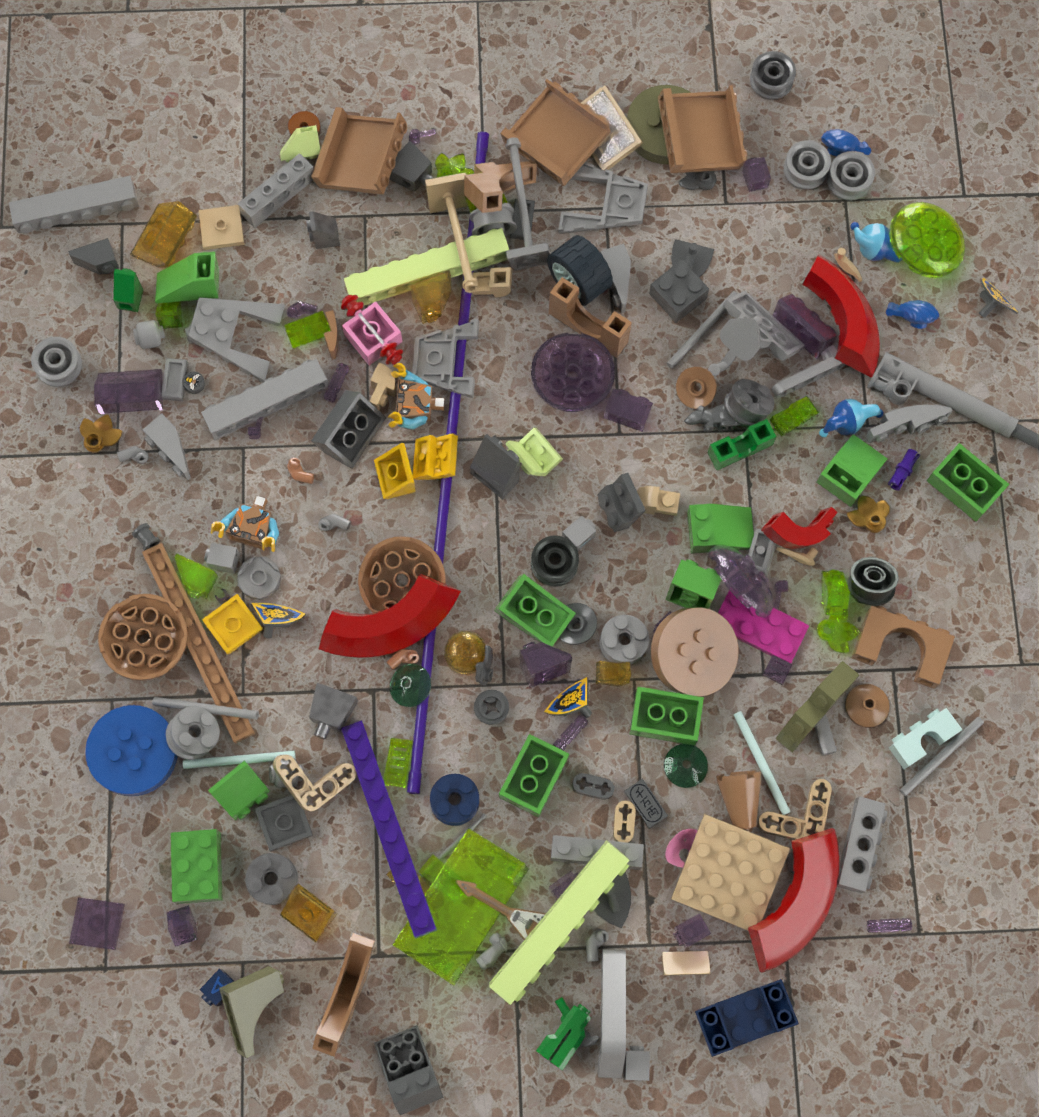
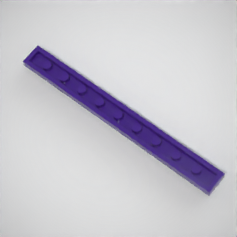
M361 720L342 727V733L413 935L416 939L437 931L363 722Z

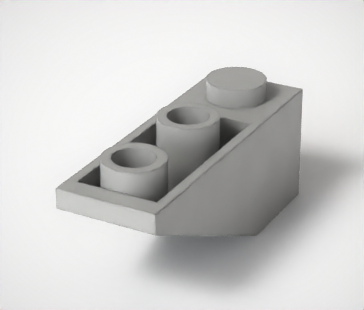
M624 243L601 251L613 276V284L608 289H612L614 305L619 307L621 313L625 312L631 268V259Z
M161 413L142 429L146 435L144 440L151 448L154 446L158 448V455L165 462L170 461L174 465L172 469L179 477L183 475L189 480L191 476L180 435L176 427Z

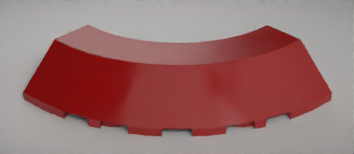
M818 254L802 285L814 292L822 301L826 300L832 308L831 313L836 325H839L840 329L838 349L834 358L872 378L877 367L880 351L879 330L872 308L855 282L838 266Z
M420 574L406 596L389 608L369 614L349 613L334 609L331 611L324 628L318 649L335 655L356 658L377 657L405 649L427 636L443 621L456 603L461 590Z

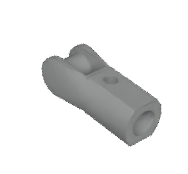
M825 715L814 727L822 756L837 752L833 735L830 731L829 721Z

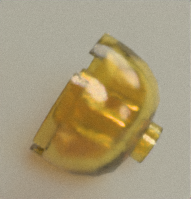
M461 630L454 633L447 640L444 647V658L448 667L460 674L471 675L476 673V664L484 662L485 641L477 633L470 630Z

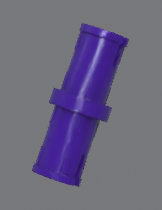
M908 449L901 463H898L895 467L896 471L888 482L892 489L899 491L906 478L912 474V468L920 457L917 451Z

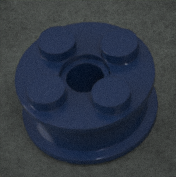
M455 773L441 777L435 782L430 792L432 812L440 822L446 825L460 826L472 820L479 808V791L477 786L470 778L462 774ZM458 795L461 798V802L458 805H452L448 801L449 797Z

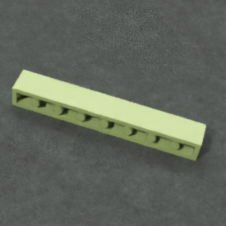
M502 228L498 230L492 229L485 234L473 235L464 240L471 271L508 260L506 251L509 250ZM451 242L447 246L432 248L419 255L413 254L407 259L391 261L385 266L372 267L363 273H353L349 277L344 278L348 294L357 295V302H363L364 305L462 275L463 271L456 242Z
M606 840L489 982V987L510 1005L514 1000L518 1002L526 992L524 988L529 982L533 984L540 976L539 970L544 964L548 966L556 956L554 954L555 950L559 946L563 948L569 941L570 936L568 934L573 928L577 930L585 921L583 916L587 911L592 912L600 902L598 898L603 892L607 894L614 886L612 882L614 878L625 873L629 867L627 864L629 861L628 857Z

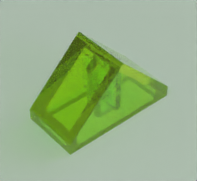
M181 301L158 303L155 315L159 325L163 326V329L182 327Z

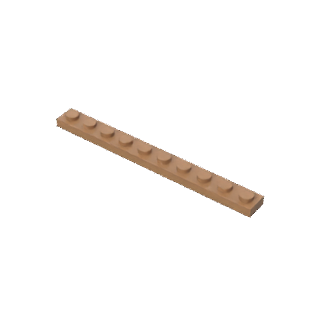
M160 543L143 551L142 554L163 597L178 608L186 622L188 633L187 647L215 704L243 709L163 544ZM221 715L235 744L255 734L247 718Z

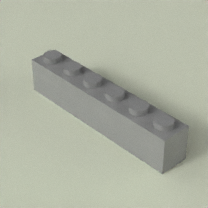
M131 176L9 202L12 222L18 233H30L36 229H48L54 225L70 224L81 219L89 220L95 216L111 215L113 212L130 211L133 208L139 207Z
M317 358L306 360L301 366L295 369H287L281 375L275 378H268L256 387H248L239 395L229 396L217 405H209L201 413L214 440H217L329 388V384Z

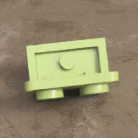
M533 428L519 442L508 441L505 443L509 448L507 451L512 450L518 455V460L522 463L521 468L528 475L546 476L563 460L537 428Z

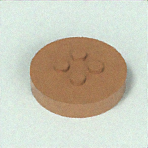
M683 608L669 614L659 624L652 639L651 660L653 668L661 682L676 693L692 696H706L715 693L730 680L738 662V642L733 628L723 616L707 608Z

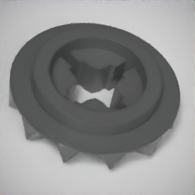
M486 690L480 693L475 700V715L481 722L488 725L499 724L508 715V699L500 691ZM497 700L495 708L499 713L491 711L486 715L488 707L485 703L493 704Z

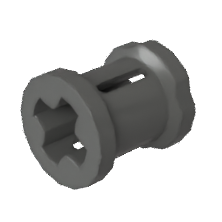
M148 523L138 526L132 532V536L137 538L143 545L144 551L158 545L161 541L149 530L150 526Z

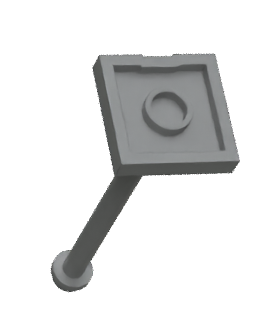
M518 138L507 139L506 149L510 150L525 247L507 250L506 253L507 259L514 271L547 265V257L552 251L548 243L533 245L518 152L521 142Z

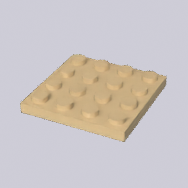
M704 814L671 899L748 930V927L762 921L790 848Z

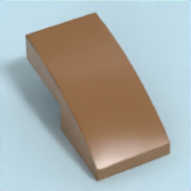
M332 310L325 312L330 332L324 333V337L333 360L336 359L338 353L339 335L335 315Z

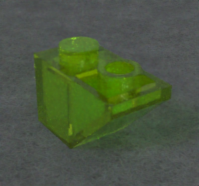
M835 569L822 571V605L825 615L847 616L850 591L844 572Z

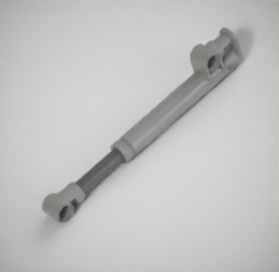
M888 352L883 356L867 386L869 389L874 387L882 391L883 395L889 397V400L896 405L905 403L912 390H915L946 407H951L952 410L997 433H1001V435L1007 438L1013 436L1039 450V434L1018 424L1019 420L1015 417L1008 416L1009 414ZM896 390H901L904 395H899Z

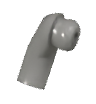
M337 514L323 517L318 523L321 531H329L335 527L347 531L351 525L350 520Z

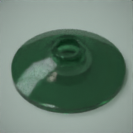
M418 664L403 665L396 670L390 681V694L393 700L404 707H414L421 704L428 697L431 690L430 675L425 668ZM410 680L409 686L405 687V683Z
M679 744L670 749L665 756L664 772L668 780L674 785L681 788H691L700 784L706 777L708 761L703 751L698 747ZM689 761L691 764L690 768L683 767V762Z

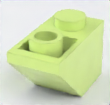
M317 126L296 128L280 151L281 161L286 160V162H289L299 153L306 157V159L317 158L321 150Z

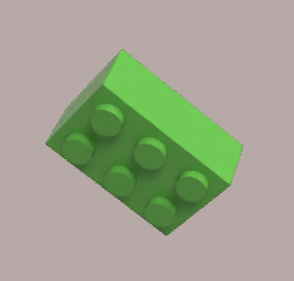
M960 443L927 479L928 483L975 522L1009 486V483Z
M681 559L665 600L684 608L709 609L723 576H720L714 569L699 567L695 561Z
M637 687L629 735L695 746L698 742L704 697Z
M529 734L499 792V798L539 818L569 758V753Z
M217 829L171 832L172 902L185 904L223 901L221 832Z

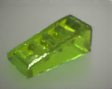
M390 739L383 778L385 785L404 788L407 786L413 740ZM394 747L406 748L407 750L406 752L394 750ZM393 756L404 757L405 760L393 759ZM392 765L402 766L403 769L392 768Z

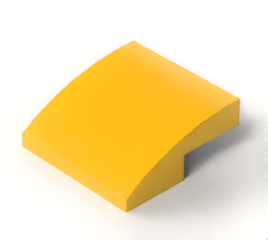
M452 433L440 437L428 435L415 439L413 479L430 480L455 476L458 436Z

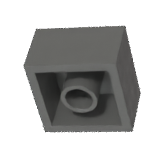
M680 260L650 284L649 294L677 323L707 299L709 288L683 260Z

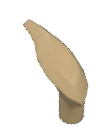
M839 248L837 254H834L837 263L844 271L853 275L861 282L862 277L856 266L845 256L846 250Z
M778 547L776 549L796 561L809 566L815 565L813 559L818 553L817 549L813 547L810 548L807 554Z

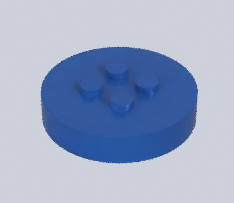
M139 705L122 706L106 713L93 726L86 742V762L92 776L103 787L122 796H141L159 788L171 776L178 756L172 752L166 741V729L169 723L156 711Z

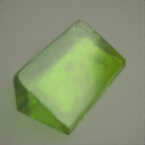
M323 311L284 325L293 349L323 338L324 333L331 331Z

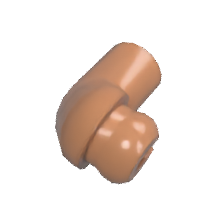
M291 458L287 464L291 477L296 481L312 484L314 474L304 472L300 465V460L298 458Z
M401 649L386 663L394 670L401 663H417L419 655L415 650Z

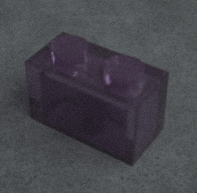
M613 389L604 412V419L643 432L653 403L645 397L630 395L626 390Z

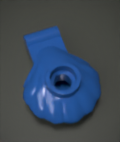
M832 129L823 133L821 137L822 142L828 147L827 151L833 156L849 151L862 152L865 155L871 153V148L867 142H860L856 136L845 130Z
M922 300L907 301L901 305L890 302L885 312L887 316L902 317L909 321L912 327L918 329L926 328L927 324L939 318V312L936 307Z

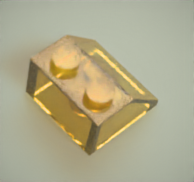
M449 270L411 285L412 303L422 324L426 322L432 323L442 316L452 292L451 273Z

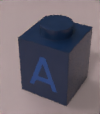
M219 968L199 989L203 993L201 998L210 1006L213 1004L220 1006L223 1000L219 988L234 982V980L223 969Z

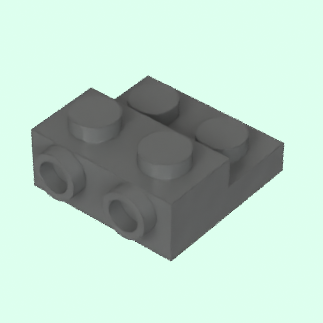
M629 473L621 474L613 484L606 485L597 494L599 506L605 511L608 525L614 532L628 529L646 511Z

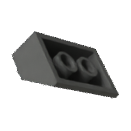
M345 390L311 441L325 454L347 467L353 468L386 417L360 392Z

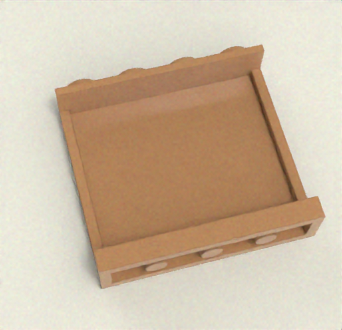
M546 79L547 87L510 130L505 127L500 134L504 143H507L509 138H518L521 142V147L518 148L519 154L529 161H535L539 169L562 186H565L611 131L609 121L603 115L598 116L589 105L581 104L574 94H567L563 91L560 84L555 81L552 83Z
M729 85L726 91L672 94L671 88L661 91L658 103L670 173L740 169L747 160V151L743 146L744 133L740 129V113L737 111V95L734 93L733 85Z
M336 107L311 176L317 186L325 189L384 195L385 189L389 185L390 174L395 167L398 151L401 149L403 136L407 132V122L402 114L397 113L396 119L347 115L343 108Z

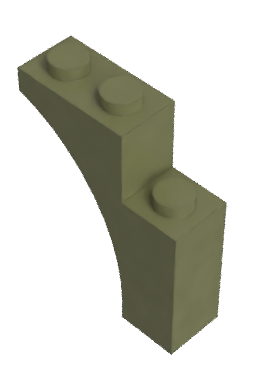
M842 661L794 713L775 739L793 753L825 714L859 677V674Z

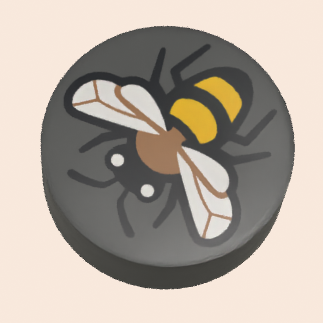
M193 371L185 375L183 385L189 393L197 394L204 389L205 380L199 372Z

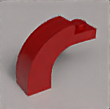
M833 507L823 509L807 527H801L795 524L783 511L773 515L761 531L771 541L782 547L800 549L825 540L831 534L827 528L833 524V518L838 512Z

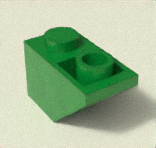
M127 268L122 270L115 269L113 301L117 309L138 312L144 290L136 272Z

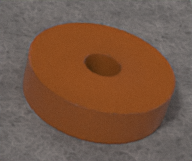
M298 112L288 122L289 134L291 136L296 128L316 125L319 137L321 132L320 121L311 112Z

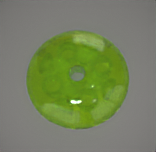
M915 202L902 207L894 215L889 229L890 242L897 257H901L909 265L908 268L911 271L924 277L940 278L951 274L958 268L965 253V239L959 224L946 210L931 203Z

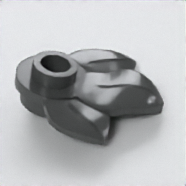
M714 171L686 172L687 176L679 181V185L688 190H695L699 187L703 190H710L715 186L717 178Z
M485 645L484 662L476 664V682H480L484 686L491 682L493 677V669H490L493 660V649L488 645Z

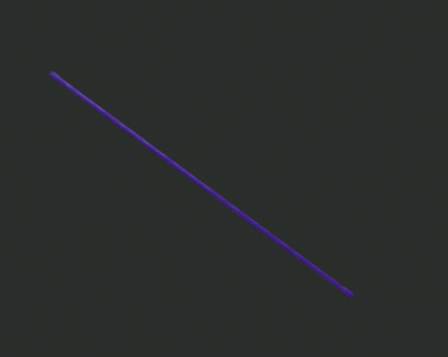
M487 132L477 133L475 164L486 162L489 134ZM472 202L470 207V214L474 210L478 209ZM470 217L467 238L473 236L474 223L470 220ZM463 287L458 319L459 326L469 323L472 293L466 292ZM457 340L454 377H463L467 340ZM454 392L450 394L446 435L452 433L457 435L461 395ZM452 477L441 478L434 551L441 559L442 564L444 560ZM436 628L424 637L411 766L407 784V793L420 794L421 768Z

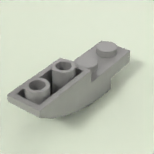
M915 405L890 411L882 417V424L868 431L866 438L869 443L874 441L879 443L889 437L888 435L892 433L897 435L907 429L910 435L918 432V434L923 433L933 424L938 426L947 422L952 409L951 407L941 405Z

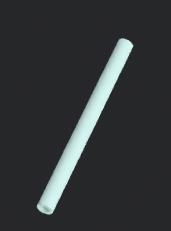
M742 711L735 713L734 717L782 815L790 813L791 811Z
M295 751L183 760V769L241 764L244 760L247 764L272 762L279 755L287 754L296 759Z

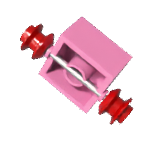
M347 295L342 300L341 309L348 310L346 313L348 317H355L342 325L344 336L369 366L383 357L387 358L385 362L387 365L397 364L402 359L401 355L403 353L402 349L396 350V347L402 343L401 331L377 302H374L362 311L364 303L357 302L358 296Z

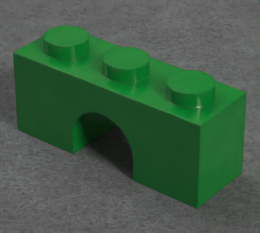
M765 419L749 426L743 434L731 439L727 436L710 444L707 454L718 471L773 446L777 436L768 420Z

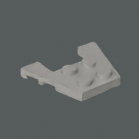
M472 319L470 320L471 322L460 326L457 324L453 328L444 331L438 330L416 337L412 373L426 381L429 385L474 398V377H454L457 340L478 339L479 320Z

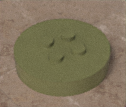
M658 85L644 90L633 100L628 110L627 119L643 142L635 151L651 162L668 165L669 161L658 97L661 91L667 88H671L672 94L691 92L679 86Z

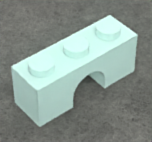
M947 708L941 712L939 709L934 710L927 715L928 721L923 724L921 721H918L909 728L911 730L910 733L907 735L900 733L892 739L894 744L888 748L903 769H906L927 754L921 746L922 736L928 735L933 737L940 746L962 731V728Z

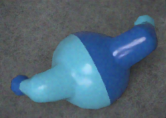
M853 222L850 225V228L854 231L855 240L860 245V252L868 260L879 261L886 258L899 263L909 251L907 245L901 246L900 250L893 246L890 231L883 224H870L862 230L859 229L857 222Z
M845 399L836 405L833 416L827 420L824 429L819 431V435L827 437L828 432L834 430L841 435H853L862 428L867 418L872 416L881 418L884 412L876 404L863 405L857 400Z

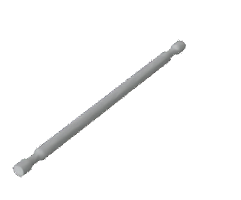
M484 813L480 819L475 821L418 875V879L420 880L477 827L487 815Z

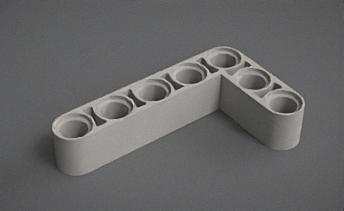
M602 949L601 1042L598 1056V1078L621 1079L626 1054V950Z

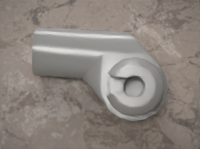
M137 446L117 452L120 462L132 459L137 463L144 464L149 459L147 452Z
M602 929L595 930L586 939L587 962L599 961L598 948L608 940L607 931Z

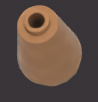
M761 771L731 772L730 776H724V774L717 775V783L732 825L752 832V828L756 827Z

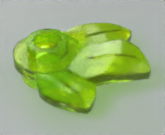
M440 153L435 161V167L438 171L437 178L466 173V175L474 174V170L465 168L466 160L463 153L455 155L450 159L445 154Z
M845 610L834 611L828 619L822 620L817 626L818 636L822 640L827 641L832 650L839 653H848L850 651L848 642L860 634V630L855 625L847 622L848 611ZM825 627L831 630L830 634L824 632Z

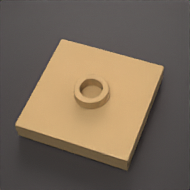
M238 205L199 210L204 250L245 245L241 213Z

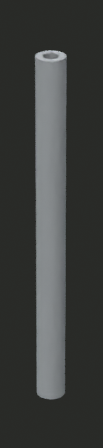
M733 291L667 362L670 368L673 369L727 309L722 305L728 298L737 295V292Z
M154 697L152 701L154 706L182 710L188 707H200L211 714L257 720L259 717V711L161 697Z
M980 717L972 721L900 789V792L907 796L983 725L984 721Z

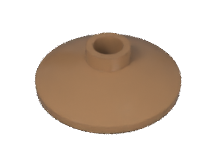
M695 366L687 368L680 374L676 383V392L684 405L698 409L699 406L706 407L713 401L717 392V384L710 371L703 367ZM697 383L702 386L700 391L696 389Z
M871 684L858 685L847 695L845 701L847 715L855 724L861 727L871 728L878 726L887 718L889 713V700L886 694L877 686ZM871 701L873 704L872 708H868L865 702Z

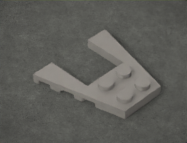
M586 162L574 174L571 180L607 183L602 216L561 211L558 232L561 234L642 224L648 184L627 176H618L613 174V171L607 169L605 171L594 167L593 164Z
M199 298L187 339L209 352L216 353L226 362H231L241 368V371L248 375H253L263 383L270 361L230 349L238 315L242 314L279 326L285 305Z

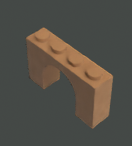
M561 277L550 292L549 314L617 358L629 342L632 322L615 311L606 322L597 319L581 305L578 298L579 288Z
M871 606L865 615L851 659L872 666L877 661L883 640L887 635L892 633L907 634L917 642L921 651V659L914 682L935 689L940 685L955 636L950 635V632L945 629L928 627L929 625L926 622L909 620L904 614L887 612V609L882 606Z

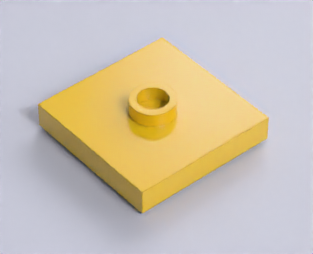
M238 594L202 619L227 655L264 629Z

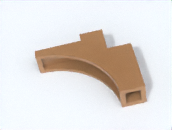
M535 161L520 162L523 184L536 183L537 163ZM494 162L474 164V174L464 175V195L482 213L502 211V195L516 187L512 163L496 165Z
M355 933L352 934L338 980L317 1030L312 1049L335 1057L354 1014L357 999L365 984L375 943L374 940Z

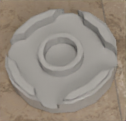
M267 557L249 558L241 565L237 574L239 588L246 596L252 599L262 600L269 598L280 586L281 575L279 568Z

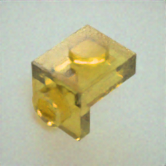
M596 662V684L620 687L630 683V662Z

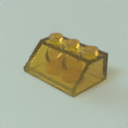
M179 201L159 203L130 255L158 268L171 266L176 259L177 251L185 243L187 233L193 229L197 215Z

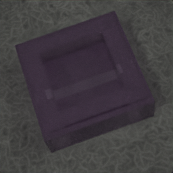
M772 655L763 676L783 685L792 664Z

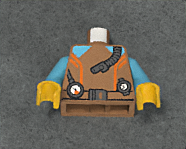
M402 363L393 365V367L398 369L399 373L393 371L391 376L394 378L401 376V379L398 381L396 412L388 416V418L394 419V421L389 423V427L394 428L398 425L402 428L414 430L431 420L432 410L444 411V398L433 397L432 386L417 375L406 370Z
M259 496L255 497L252 506L241 504L239 508H235L220 522L212 523L210 532L213 534V532L218 531V537L222 538L224 531H226L225 534L229 540L259 548L263 551H267L268 547H271L272 552H275V544L279 537L276 520L272 517L271 512L265 510L268 500Z

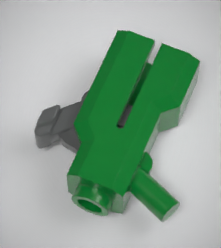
M561 997L555 1001L562 1013L560 1018L561 1025L554 1034L546 1035L536 1052L549 1060L563 1040L564 1042L550 1061L563 1071L576 1050L580 1047L595 1045L599 1040V1036H591L585 1029L591 1019L589 1016L591 1011L581 1004L578 1007L574 1005L570 1010L564 998Z

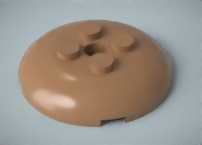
M407 536L383 540L366 554L361 564L358 575L361 597L366 606L375 613L389 608L403 599L411 590L420 574L446 584L442 561L437 553L421 540ZM399 574H405L408 577L407 585H400L398 583L397 577Z
M153 594L132 595L119 604L116 603L105 615L99 629V649L107 665L117 674L132 680L154 679L169 672L181 659L187 645V626L181 612L167 599ZM144 634H149L150 639L140 643V637Z

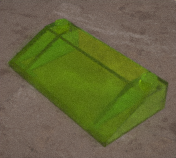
M468 828L425 894L437 931L415 939L408 920L394 941L393 946L455 986L501 914L472 895L466 896L456 884V881L475 883L476 888L506 905L529 868L524 862Z

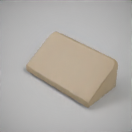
M708 951L662 952L663 976L710 974Z

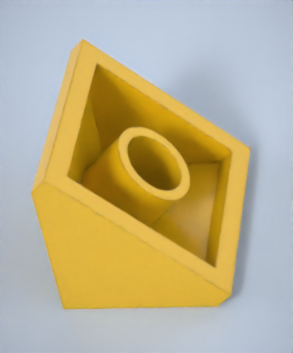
M400 443L374 459L383 499L416 492L404 443Z

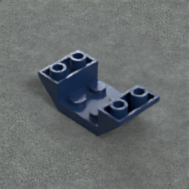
M782 979L695 1011L711 1057L799 1024Z

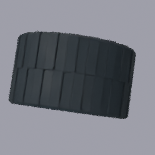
M573 236L547 257L548 268L556 284L563 277L579 288L578 298L582 306L589 304L613 284V276L607 261L601 252L583 236Z

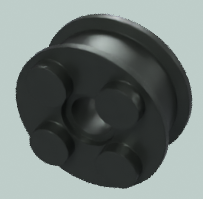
M555 535L545 537L535 545L532 551V572L545 585L553 587L565 585L574 578L578 570L579 554L577 548L565 537ZM557 557L561 562L558 565H553L549 562V559Z
M865 557L859 559L851 567L850 577L847 582L848 591L858 603L870 606L884 605L894 597L895 587L899 580L898 572L892 564L881 558Z

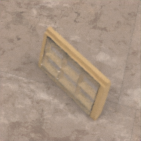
M606 86L599 88L581 102L583 105H589L598 116L603 115L609 121L611 132L592 153L601 170H609L643 143Z

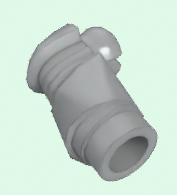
M494 933L489 937L492 945L476 959L477 964L483 971L492 967L502 952H507V941L505 937L501 938L499 933Z

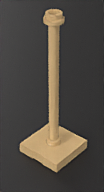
M466 173L425 180L430 213L448 210L465 279L462 282V287L468 293L475 292L478 281L472 276L456 212L457 208L470 206L469 199L464 195V175Z

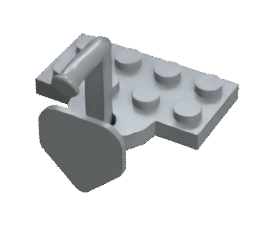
M743 291L728 298L722 305L727 309L729 315L735 317V319L728 320L720 331L722 343L730 350L721 362L711 364L708 371L713 376H717L722 371L728 369L737 357L744 361L750 360L760 348L766 347L772 351L776 358L784 361L800 352L805 345L750 294Z

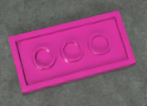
M730 587L718 611L729 622L738 640L788 665L792 663L809 628V625L733 587Z

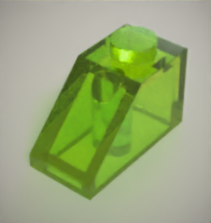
M176 553L175 561L183 585L188 591L187 594L196 599H199V597L207 599L218 578L216 572Z

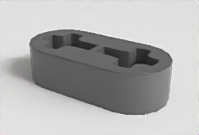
M586 773L576 775L572 785L576 793L601 800H607L612 797L615 790L611 780ZM584 778L587 784L592 785V788L585 786L584 790H581L576 782ZM603 783L608 784L607 788L611 789V792H606L605 795H602L601 790L594 787H602Z

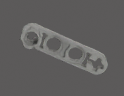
M832 345L821 352L824 361L775 384L771 388L775 397H784L844 367L846 364L834 358L838 345Z

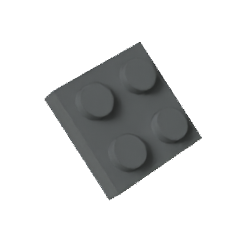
M292 795L255 808L270 852L313 836L304 809L300 807Z

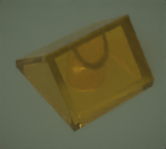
M298 883L280 916L316 943L338 913Z

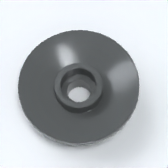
M582 603L566 605L576 614L559 636V639L570 645H579L587 642L592 638L597 629V617L594 611ZM575 624L581 625L579 629H573Z

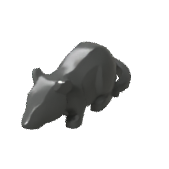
M724 404L712 409H704V406H699L697 410L693 411L684 420L688 425H705L703 432H710L714 427H717L719 432L735 430L736 426L742 425L728 414Z

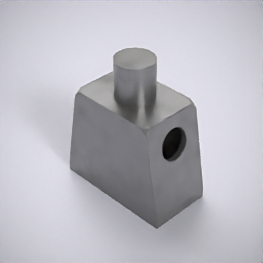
M317 683L309 715L310 720L317 723L313 735L326 740L330 728L341 731V728L345 725L358 703L357 697Z

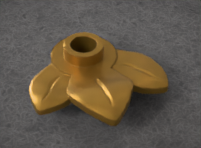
M108 414L100 417L94 423L84 418L80 425V433L84 437V447L92 453L101 451L104 446H113L122 436V430L113 429L112 420ZM93 441H98L97 445H91Z
M860 496L857 505L858 509L847 512V517L852 524L857 527H866L872 533H878L886 526V517L890 513V507L885 500L876 503L869 496Z

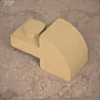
M511 267L491 268L490 272H473V278L478 281L477 290L472 292L473 295L493 294L495 298L506 296L511 292Z
M378 363L370 380L371 387L375 391L369 402L378 410H380L381 406L384 407L386 405L388 395L393 397L396 395L395 378L391 376L392 371L382 363Z
M644 486L637 489L646 509L644 513L655 515L656 512L677 515L680 493L659 490L660 487Z

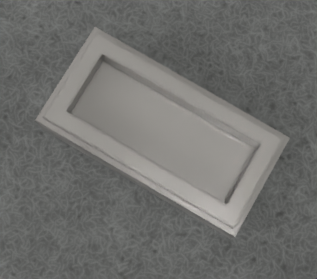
M166 358L161 391L162 400L183 401L185 390L183 379L187 374V360Z

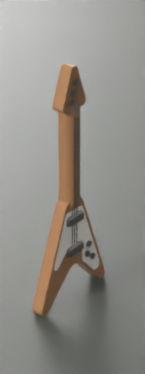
M456 881V884L466 896L472 895L505 915L523 940L526 939L546 914L510 908L476 888L475 883Z

